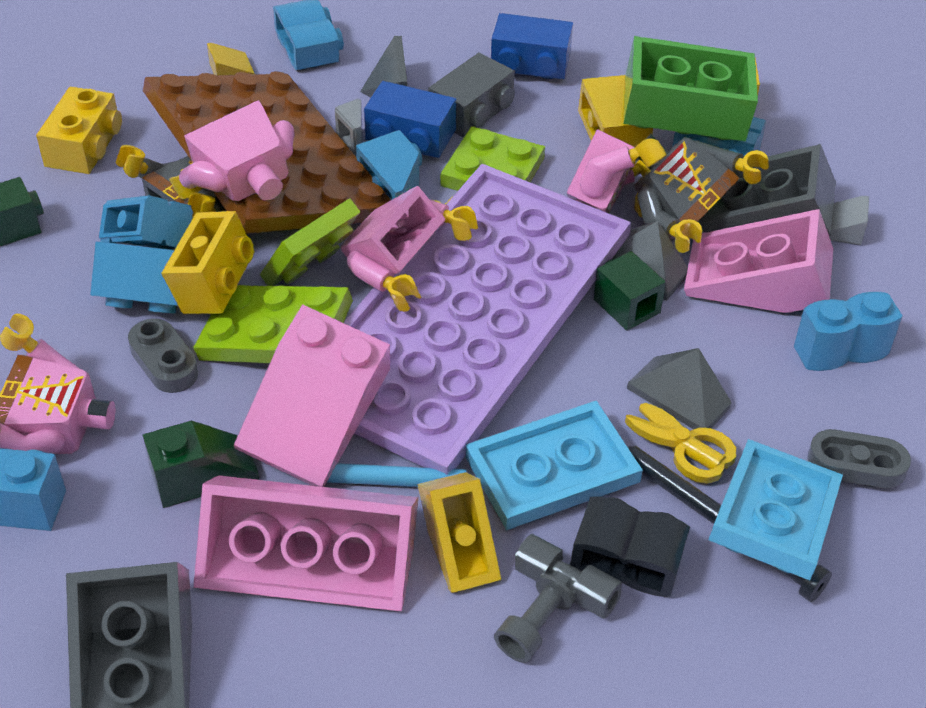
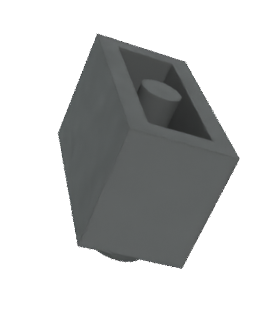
M478 52L428 87V92L456 98V131L454 133L464 138L471 126L476 128L482 127L490 118L510 106L515 96V71Z

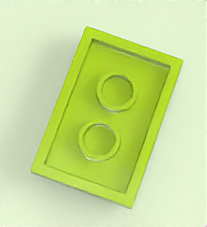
M237 285L236 291L232 294L224 312L210 315L193 348L199 361L270 363L279 342L302 304L343 323L353 299L348 287Z

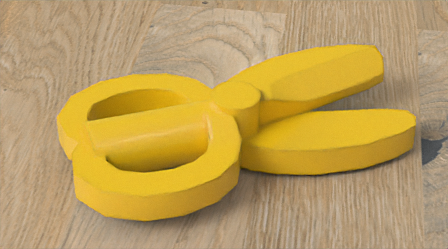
M648 403L640 404L639 411L649 421L630 414L626 415V425L636 434L653 443L671 447L674 452L673 461L676 468L685 477L695 482L708 484L719 481L724 469L729 468L735 463L736 446L722 432L711 428H696L689 431L669 413ZM701 441H708L716 444L724 451L725 454L719 453L718 451L714 450L713 448L709 447ZM687 455L710 470L699 469L691 465L685 456Z

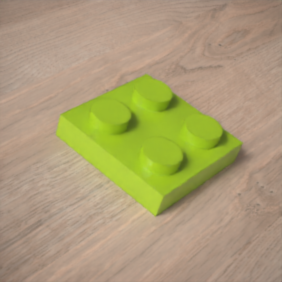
M471 126L442 170L440 186L458 191L481 164L531 183L544 160L545 146Z
M349 198L283 240L259 275L268 286H274L282 280L287 285L294 282L308 270L306 265L315 258L319 263H322L340 249L338 244L353 233L354 230L351 228V224L361 213L360 210Z

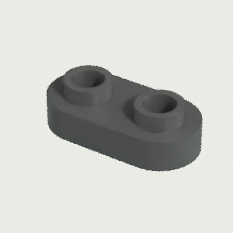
M146 319L131 328L128 334L131 354L157 389L167 393H177L190 388L196 382L198 368L195 355L170 323L162 319Z
M836 429L818 432L812 439L807 455L808 462L843 474L841 481L879 488H893L900 485L904 481L911 464V457L907 449L893 439Z

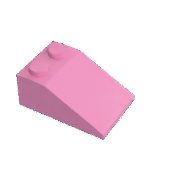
M820 209L702 233L701 242L697 243L693 240L684 286L686 296L782 313L804 310L805 307L814 302L829 300L833 246Z
M302 304L276 348L234 443V448L305 483L324 487L390 371V344Z

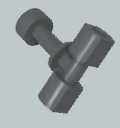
M532 533L522 542L515 554V570L536 581L539 595L521 618L513 615L508 616L494 633V640L507 656L515 661L526 663L542 645V638L538 631L556 608L565 610L569 609L573 603H576L605 619L620 599L622 582L592 565H588L583 571L578 570L563 561L562 549Z

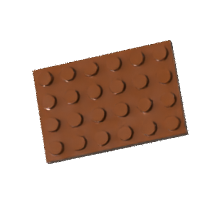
M274 71L270 74L238 72L235 75L201 73L198 76L164 74L161 77H145L142 91L190 159L191 156L184 135L258 100L262 104L272 126L282 120L292 124L295 132L293 153L286 160L289 173L286 178L281 180L283 188L277 197L271 200H262L257 193H254L240 201H232L223 192H214L226 211H236L246 234L304 228L349 198L361 212L352 224L362 223L375 209L391 201L384 190L372 182L371 174L364 168L362 163L357 161V157L286 73Z

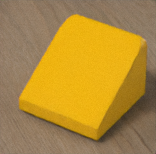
M207 43L209 64L214 75H235L238 72L255 74L245 52L215 43Z

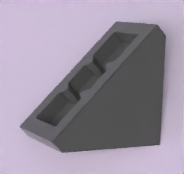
M402 36L393 37L362 87L361 93L372 97L382 81L407 86Z
M658 221L630 230V235L612 258L614 260L630 251L636 254L666 281L663 297L666 301L686 280L688 267Z
M699 348L656 356L627 384L629 391L652 405L663 409L692 429L712 428L730 409L732 403Z

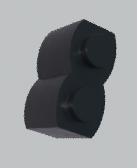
M590 497L573 544L570 565L580 571H583L588 565H592L637 591L655 596L669 597L672 593L690 526L669 513L640 512L618 498Z

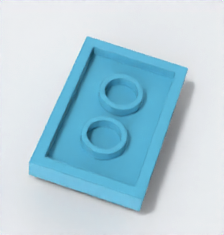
M597 400L466 444L465 458L476 477L480 479L484 492L506 530L587 502L590 497H601L641 482L642 468Z
M748 439L708 540L724 546L730 551L744 554L772 565L783 572L792 573L810 581L817 566L843 474Z

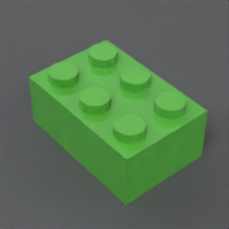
M634 36L625 75L623 124L634 125L643 129L655 128L675 131L679 134H697L716 137L720 140L746 142L758 103L755 53Z

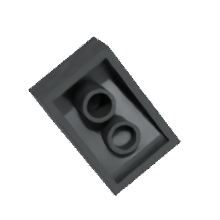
M821 144L768 156L769 169L763 170L760 167H753L761 171V181L756 184L746 182L743 172L740 171L736 174L740 179L698 221L702 226V232L706 233L820 209L828 235L831 236L836 180Z
M178 562L66 573L70 708H189L192 636L189 569Z

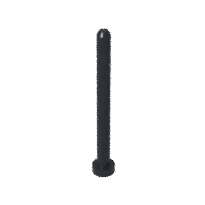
M628 446V449L642 468L643 475L713 524L715 523L721 504L639 447ZM820 564L816 566L810 581L792 573L779 570L801 586L799 595L809 602H813L820 596L832 576V572Z

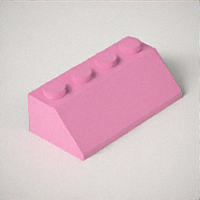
M216 476L202 485L193 588L402 612L414 549L419 497Z

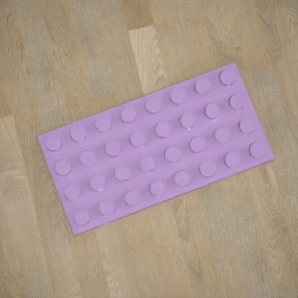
M484 164L477 168L446 204L449 206L450 211L460 206H469L473 209L478 229L470 228L472 238L466 241L455 239L451 224L445 223L443 226H439L399 273L394 274V277L404 274L410 275L416 284L421 298H416L414 295L405 296L410 310L403 312L396 308L388 290L381 292L373 288L343 322L390 344V371L354 434L424 468L436 469L446 475L451 470L456 469L466 456V444L477 441L596 281L597 268L611 260L630 235L631 222Z

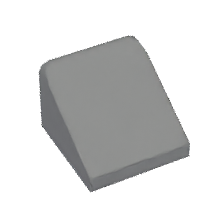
M355 99L335 107L336 133L356 157V145L363 143L362 104L360 99Z
M859 196L834 203L830 240L861 245L868 223L869 196Z

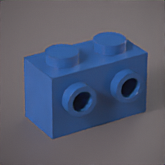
M499 13L491 39V59L515 71L514 74L540 76L545 79H565L571 54L573 22Z
M382 81L364 107L365 140L369 141L400 130L410 143H415L418 146L422 155L440 158L456 131V98Z

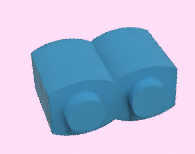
M302 0L273 6L276 34L281 45L286 49L288 58L295 70L339 62V50L344 48L343 36L339 28H334L329 9L322 7L319 0Z
M885 292L860 293L849 298L847 301L837 299L817 301L808 305L803 310L794 348L805 368L813 371L836 369L848 361L856 363L874 362L886 357L890 353L903 315L889 293Z

